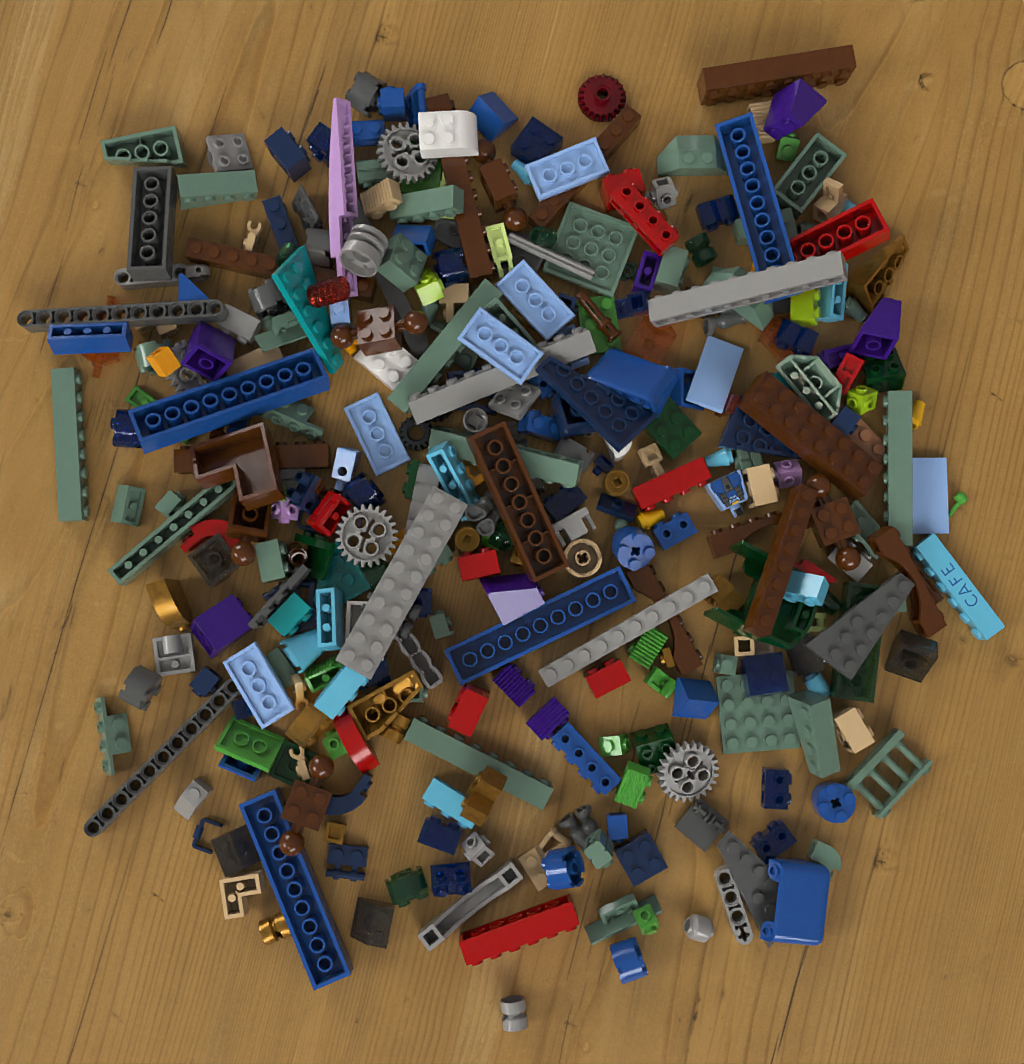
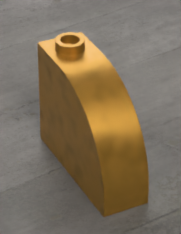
M162 578L145 585L157 614L169 629H179V632L191 628L190 625L194 618L179 580Z

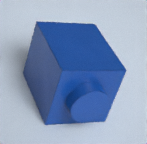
M606 813L607 837L613 843L624 842V839H629L626 813Z

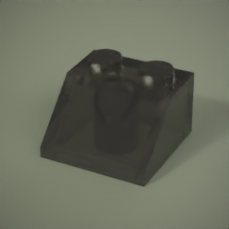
M217 533L187 555L207 585L213 588L229 578L240 567L232 561L230 556L231 548L220 533Z
M901 629L892 643L884 670L921 683L938 659V642Z
M246 824L211 839L225 877L261 861Z
M358 897L350 937L369 946L387 949L396 904Z

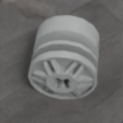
M357 224L352 227L339 254V261L344 268L355 275L372 277L377 273L388 249V239L380 230L372 226Z

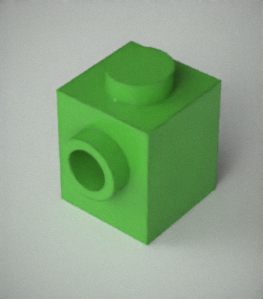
M334 728L324 733L325 738L321 741L332 760L347 753Z

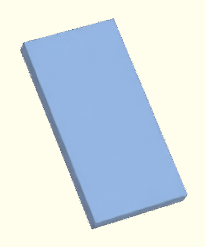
M596 137L525 165V170L539 202L610 173Z
M524 259L495 284V287L503 292V296L547 342L575 317V314Z
M479 307L457 338L458 341L519 385H522L544 354L481 307Z
M708 336L685 400L721 414L744 348Z
M378 392L344 408L376 477L411 461Z
M912 458L913 534H949L947 458Z
M257 641L222 662L261 729L297 709Z

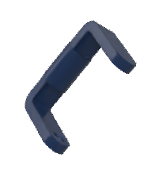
M300 510L296 526L299 529L305 530V532L317 534L318 532L311 526L300 525L304 512Z
M205 817L196 826L192 847L212 854L213 850L197 845V842L201 838L205 822L218 827H222L223 824Z

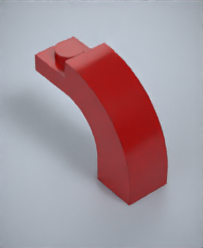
M211 519L192 526L190 529L194 535L187 536L182 541L183 544L180 548L184 553L189 554L205 540L212 537L224 539L232 548L239 542V539L225 537L228 521Z
M346 703L344 705L346 706L344 712L340 716L336 715L334 717L333 724L349 756L364 774L379 766L380 763L375 750L361 735L347 708L349 703Z

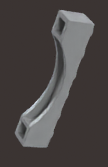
M512 858L423 926L418 931V938L430 952L475 912L524 878L523 872Z

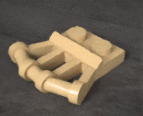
M554 825L538 845L518 856V860L538 892L548 886L546 872L542 868L541 861L546 857L549 850L544 852L543 847L551 837H554L560 843L549 850L572 846L570 838L557 831V827Z

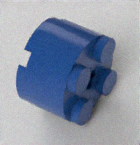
M625 526L613 535L612 554L624 567L636 571L646 566L655 556L653 541L639 527Z
M826 781L814 788L811 795V803L814 811L823 819L832 823H844L854 813L856 797L845 785L836 781ZM832 799L836 800L835 804L830 803Z
M574 846L549 850L546 857L542 859L541 865L546 872L549 889H568L579 887L583 884L584 878H581V872H585L584 862L581 853L578 850L575 851Z
M635 937L609 945L613 961L623 985L649 975Z

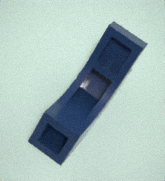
M366 772L355 788L347 794H332L325 814L341 815L359 807L368 797L362 791L367 792L373 783L370 781L373 775Z

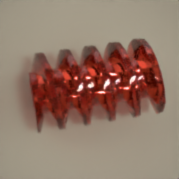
M338 276L337 278L334 277L315 283L313 286L309 285L306 292L307 299L315 308L345 301L350 296L349 282L344 276Z

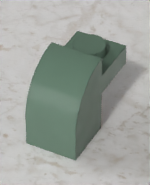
M813 838L806 856L826 866L830 872L831 881L833 876L832 869L841 870L840 855L827 843Z

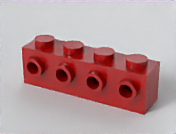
M627 179L610 194L608 201L657 255L661 257L677 243L680 237L678 235L679 232L673 225L670 226L665 221L666 218L660 211H656L652 207L653 204L649 198L643 197L640 194L638 186L633 182L630 183Z
M700 457L632 488L631 493L639 510L645 509L648 512L655 509V504L661 501L665 504L674 500L673 496L680 493L683 496L691 492L690 488L696 485L698 488L708 484L707 480L712 478L703 457Z

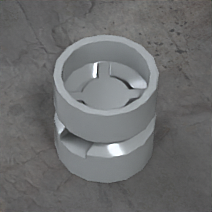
M471 408L465 412L463 424L466 432L476 434L488 428V417L482 409Z
M514 995L502 998L500 1000L501 1013L504 1014L502 1017L503 1030L515 1032L528 1028L527 1014H524L526 1010L525 997Z

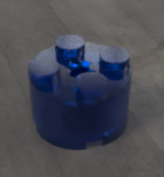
M452 247L432 253V259H436L437 262L434 265L435 273L437 272L444 288L454 284L466 283V277H469L467 266H463L461 260L463 259V253L460 247Z
M117 409L115 418H111L110 422L111 429H114L113 446L142 449L128 413L130 409Z
M361 472L344 486L345 489L342 493L348 500L351 499L356 504L354 506L361 510L362 504L367 509L369 504H372L375 510L377 506L381 507L387 500L382 498L384 494L373 480L367 481L365 479L367 474Z

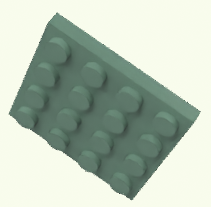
M569 201L550 250L594 269L595 274L591 280H588L547 260L542 272L613 298L638 233L625 221Z
M793 670L737 674L735 676H715L716 693L720 702L718 704L722 754L800 748L799 735L787 698L788 695L795 693Z

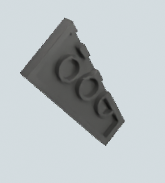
M306 564L298 565L292 571V576L280 585L276 594L268 599L264 607L256 613L247 625L252 629H262L268 622L267 620L289 598L312 569Z

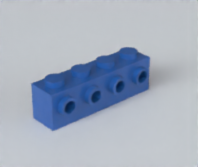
M128 322L57 324L49 326L47 341L54 355L131 352L133 334Z
M569 722L560 727L551 737L553 739L551 744L558 751L562 749L566 753L564 758L571 765L575 763L578 766L579 770L577 772L585 780L587 778L593 783L591 787L598 794L602 792L605 796L622 780Z

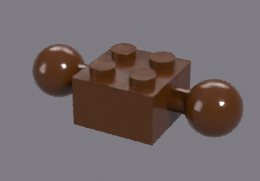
M478 140L479 156H473V158L478 163L484 164L479 167L480 181L495 213L503 210L506 211L503 216L506 228L514 232L520 231L527 224V214L522 208L515 206L518 188L515 181L510 180L508 165L506 163L503 164L501 158L494 160L496 148L490 140Z
M394 305L358 311L357 328L352 329L345 324L336 325L331 330L330 340L335 347L346 349L353 344L354 340L358 339V346L365 356L402 350V331L406 330L412 335H420L428 327V318L422 311L412 310L405 315L404 319H401Z
M814 474L809 477L806 486L818 491L816 498L820 506L812 509L809 524L819 548L836 543L838 548L835 556L836 564L842 570L852 571L860 565L861 555L856 548L849 546L846 538L861 533V530L847 496L831 502L828 495L831 490V481L823 474Z
M233 492L225 537L239 539V542L232 547L230 556L236 565L248 566L256 558V550L251 541L261 543L266 540L272 503L248 511L239 501L238 493Z
M318 754L310 760L309 772L312 776L309 783L295 778L280 817L293 822L291 830L283 833L279 840V848L287 856H296L302 852L305 845L302 835L304 827L319 831L333 794L332 791L320 787L323 779L330 777L334 771V762L328 755Z

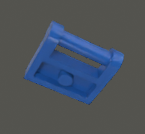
M425 83L415 84L405 96L409 127L412 128L416 124L417 130H419L418 112H427L425 96L427 89Z

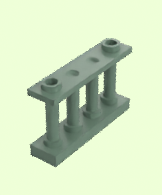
M893 728L841 783L851 791L858 790L876 808L872 814L879 819L886 817L891 812L890 808L921 775H926L930 771V766L934 763L927 758L921 761L902 742L905 734L896 728ZM893 747H897L916 766L909 775L889 757V752ZM880 761L884 762L903 780L896 788L890 785L876 771L875 766ZM866 776H871L890 794L882 803L863 785L862 780Z

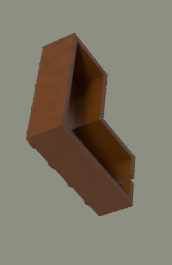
M264 422L189 446L192 462L194 463L195 480L204 489L235 480L239 501L248 511L285 499L272 434Z

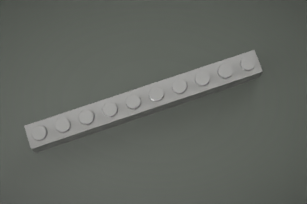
M830 251L823 256H810L806 260L799 262L790 261L780 267L771 266L764 271H751L747 275L740 277L731 276L728 280L721 282L712 281L709 285H697L685 291L677 290L666 296L657 295L654 299L648 300L650 322L655 327H661L848 281L845 257L841 251Z
M582 326L571 330V334L566 336L560 334L555 336L554 340L549 343L543 341L536 344V348L544 354L525 380L538 376L539 374L535 371L536 368L549 356L567 364L597 352L589 329L582 328ZM488 363L482 366L480 371H468L460 379L456 377L451 378L443 386L434 385L428 388V392L423 394L420 392L414 393L406 401L416 424H420L518 383Z
M708 572L543 666L538 672L547 687H550L719 591V588Z

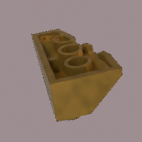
M900 235L858 267L848 278L846 286L848 295L851 298L854 297L860 306L870 314L883 297L886 298L884 293L887 287L891 286L894 281L892 279L895 270L900 269L909 251L905 235Z
M415 669L347 706L365 741L383 732L424 687Z

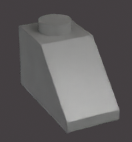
M197 778L182 793L173 809L189 820L214 789L201 778Z

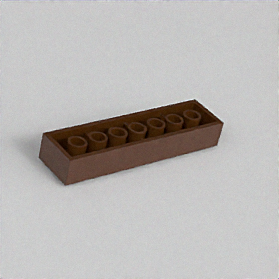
M853 44L702 68L697 82L700 105L714 106L720 102L732 103L739 99L747 101L758 96L766 98L800 78L812 88L816 87L817 89L833 84L841 86L848 81L857 67Z
M767 370L755 377L737 404L742 411L817 472L827 476L833 485L852 500L866 496L884 467Z
M506 422L497 423L465 438L529 581H539L570 566Z

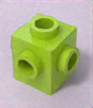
M859 385L848 390L846 406L858 415L876 408L878 391L865 385Z

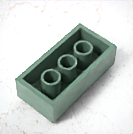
M817 132L774 186L779 207L781 209L791 207L793 217L797 220L821 190L823 181L827 177L830 178L847 154Z

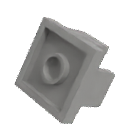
M586 507L552 525L561 547H564L566 544L559 533L560 531L564 533L569 543L581 538L588 532L582 521L583 518L591 530L596 529Z

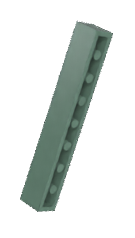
M484 279L387 399L406 415L409 412L411 413L406 401L410 399L409 396L417 392L421 394L428 392V388L433 383L440 381L444 369H449L455 362L454 357L457 353L461 354L467 347L457 340L461 332L479 307L484 308L495 297L503 303V292L487 279Z
M74 367L51 369L59 522L64 523L88 521V516H90V507L87 505L89 488L86 486L88 469L85 467L87 451L84 448L86 432L83 429L85 413L82 410L84 394L81 391L83 376Z
M912 390L887 391L882 401L883 407H886V415H883V426H886V434H883V446H886V453H883V465H886V473H883V484H886V492H883V503H886V511H883V522H886V526H893L899 531L900 539L905 546H913Z
M439 425L431 429L428 451L431 447L449 440L450 444L456 449L459 461L467 460L470 461V464L477 465L465 439L473 435L472 433ZM516 444L531 479L540 478L543 479V482L549 484L554 482L560 483L565 488H573L579 484L583 460Z
M233 480L203 489L107 571L119 585L127 586L190 533L192 526L209 517L233 496V492L237 493L236 481Z
M423 716L413 719L404 740L477 776L479 771L483 772L489 766L508 777L502 790L542 810L544 809L554 789L551 786L552 782L543 777L540 780L533 777V772L525 768L523 771L516 768L517 764L506 759L504 762L498 759L499 755L492 751L488 753L482 751V746L474 742L470 745L464 741L465 738L456 733L451 735L447 733L448 729L438 724L436 727L429 724L430 720Z

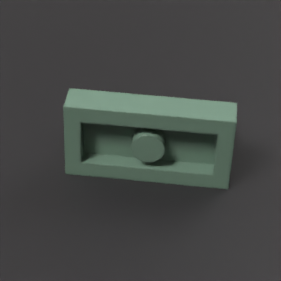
M118 484L110 521L138 527L146 489Z
M277 647L268 653L266 658L284 688L287 689L291 686L290 675L297 674V671L281 649Z

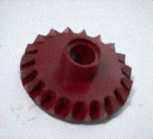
M604 73L602 75L596 74L591 78L589 77L579 88V108L590 120L595 122L611 121L625 107L626 91H624L623 84H620L618 79H614L611 75L606 76ZM604 94L606 98H600L598 95Z

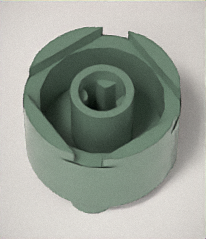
M163 339V343H156V340L139 344L134 348L141 374L157 375L146 357L161 346L173 347L172 340Z

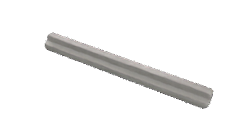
M513 232L508 236L510 244L588 280H591L595 274L594 269Z

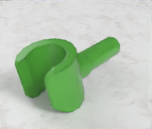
M958 492L953 497L957 502L948 512L949 517L954 514L960 505L967 501V496L963 492Z

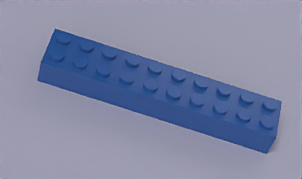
M752 112L715 124L755 271L760 272L771 266L780 267L790 261H795ZM800 292V293H796V294H792V295H788V296H784V297H780V298H775V299L767 300V301H764V302H765V305H766V304H769V303H772V302H775V301H778V300H782V299H785V298H788V297H791V296H794V295H798V294H801V293H804V292Z
M313 347L130 409L128 413L143 452L146 454L330 390L329 377Z
M618 566L545 601V604L504 626L502 623H499L445 649L444 652L460 685H463L637 600L621 567Z
M277 787L239 804V808L315 991L351 975L354 968L305 848L296 856H287L279 848L280 837L286 831L291 830L293 822L280 818L286 802L280 787Z

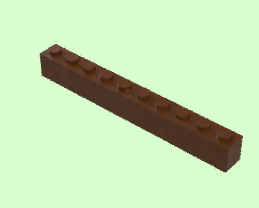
M448 93L426 98L428 112L455 110L454 100L449 99ZM468 157L440 158L446 186L455 185L464 190V213L456 214L454 218L470 283L481 282L484 279H493V272H496L493 260H489L488 254H491L489 242L485 243L484 236H487L485 225H481L479 218H482L480 206L476 207L477 193L476 189L471 187V182H473L471 170L467 171L466 167L469 164Z
M191 237L188 239L185 257L190 262L263 279L272 278L271 275L287 260ZM312 265L320 292L339 296L337 271ZM357 276L358 296L350 298L373 303L377 288L375 279Z

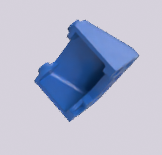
M615 347L608 349L587 373L588 379L611 388L625 396L628 401L642 405L644 408L649 409L651 413H657L658 417L678 380L672 367L646 361L624 353Z
M769 859L768 874L773 881L779 882L774 922L765 921L762 924L760 939L768 942L810 946L821 944L824 936L830 883L828 868L804 859Z

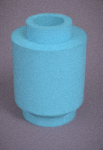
M812 671L805 676L803 683L808 690L825 697L831 694L830 686L820 672L815 673V671Z

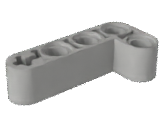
M727 865L719 866L714 870L713 876L732 934L738 943L747 945L752 941L753 933L737 885ZM721 873H728V878L725 881L719 880ZM728 892H734L732 899L727 900L725 898ZM739 910L740 916L736 919L732 918V913ZM739 925H741V927L745 931L743 937L740 936L741 931L738 927Z

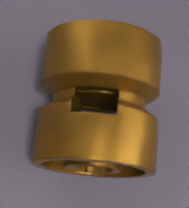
M622 470L611 471L603 481L604 491L607 495L613 497L623 495L630 485L629 476Z
M463 527L456 533L455 543L462 552H474L480 546V536L472 527Z
M400 712L385 730L379 734L394 743L401 744L406 735L404 730L409 729L413 719Z
M282 912L275 914L274 918L268 917L259 921V931L266 945L278 942L280 937L285 939L291 936Z

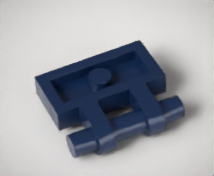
M330 842L327 863L335 864L334 869H326L325 876L333 877L335 880L344 878L350 879L353 882H357V880L364 881L365 873L358 872L359 867L367 866L369 846L340 845ZM341 865L352 866V871L341 870Z

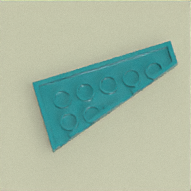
M304 245L299 247L271 277L329 374L337 372L344 363L340 349L335 347L330 340V333L333 328Z

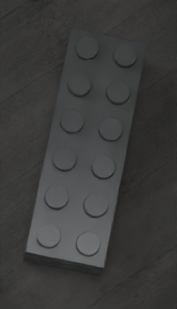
M172 166L134 167L127 257V272L133 281L172 280L177 199V176Z

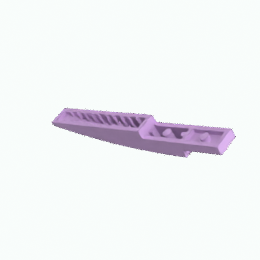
M336 97L333 98L329 155L331 258L336 259L339 296L356 297L358 296L357 275L349 272L339 261V254L353 227V219L358 218L351 101Z

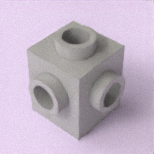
M667 176L651 180L652 191L649 192L651 202L655 203L658 209H667L670 206L676 205L678 190L671 178Z
M476 831L461 843L465 850L463 852L465 857L470 862L473 860L480 867L495 855V852L489 845L491 841L485 834L481 836Z

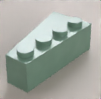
M175 125L100 141L104 160L110 165L188 168L181 134Z
M255 170L177 175L180 210L257 199L258 189Z
M808 689L788 695V702L809 772L824 778L841 771L830 698Z

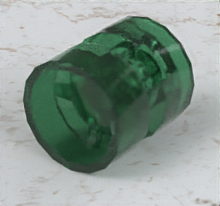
M706 232L700 233L684 243L689 251L688 253L693 255L691 259L696 268L703 267L718 257L714 247L709 246L711 241Z
M500 518L494 533L490 535L489 539L496 549L509 551L513 543L502 518Z

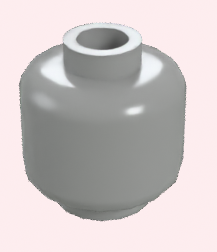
M692 914L684 922V932L689 939L705 943L713 936L714 926L709 917Z

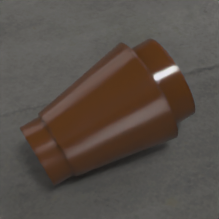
M293 542L289 545L288 561L292 565L301 566L307 560V553L299 543Z

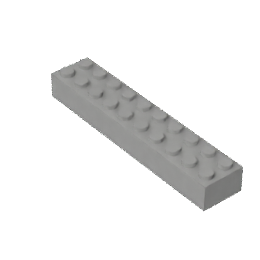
M433 486L335 661L370 680L372 679L468 504Z

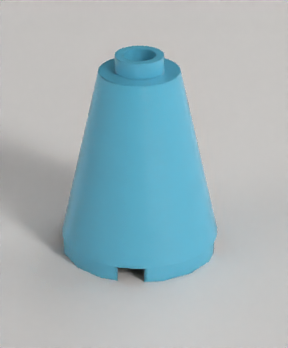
M317 628L279 642L280 645H285L283 651L292 666L300 669L297 671L299 675L325 652V650L318 648Z

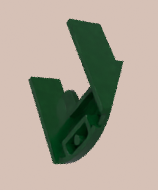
M744 540L731 545L730 551L745 558L742 566L744 573L754 579L741 612L735 609L724 611L715 607L705 611L703 615L733 630L734 634L786 650L792 649L809 631L818 605L812 607L803 602L796 601V603H792L783 599L771 635L759 638L744 631L743 628L769 553ZM793 567L792 571L803 572L797 569L796 567Z

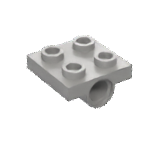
M244 133L206 137L208 162L211 167H214L215 172L253 170Z
M523 382L522 385L516 384L498 391L488 403V406L493 411L520 421L541 394L539 387Z
M192 633L152 638L157 674L166 676L197 671Z

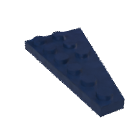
M551 356L543 361L535 370L618 453L658 417L657 413H651L643 409L642 405L628 401L622 394L599 382L598 384L588 379L587 375L583 373L580 375L571 370L570 366Z
M742 394L739 395L717 447L801 459L737 406L744 396Z

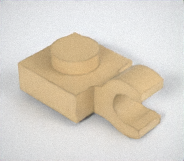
M249 220L247 223L249 234L248 238L244 239L243 249L257 253L260 241L259 236L263 226L259 223L256 229H252L253 223Z
M656 443L637 451L644 467L651 468L653 478L665 474L660 465V462L664 459Z
M298 673L290 675L292 693L294 695L293 703L297 708L296 710L299 709L298 704L300 702H304L305 707L308 708L309 702L304 696V691H306L305 680H301Z
M301 745L299 746L300 754H295L293 748L289 750V754L298 761L296 772L298 777H302L304 781L310 779L312 775L309 772V761L305 755V747Z

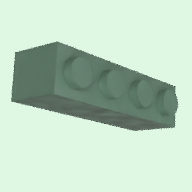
M448 185L402 194L403 202L397 205L395 210L390 211V219L397 222L398 225H408L410 222L423 223L427 219L439 220L440 217L444 216L455 217L456 214L464 213V190L455 185Z

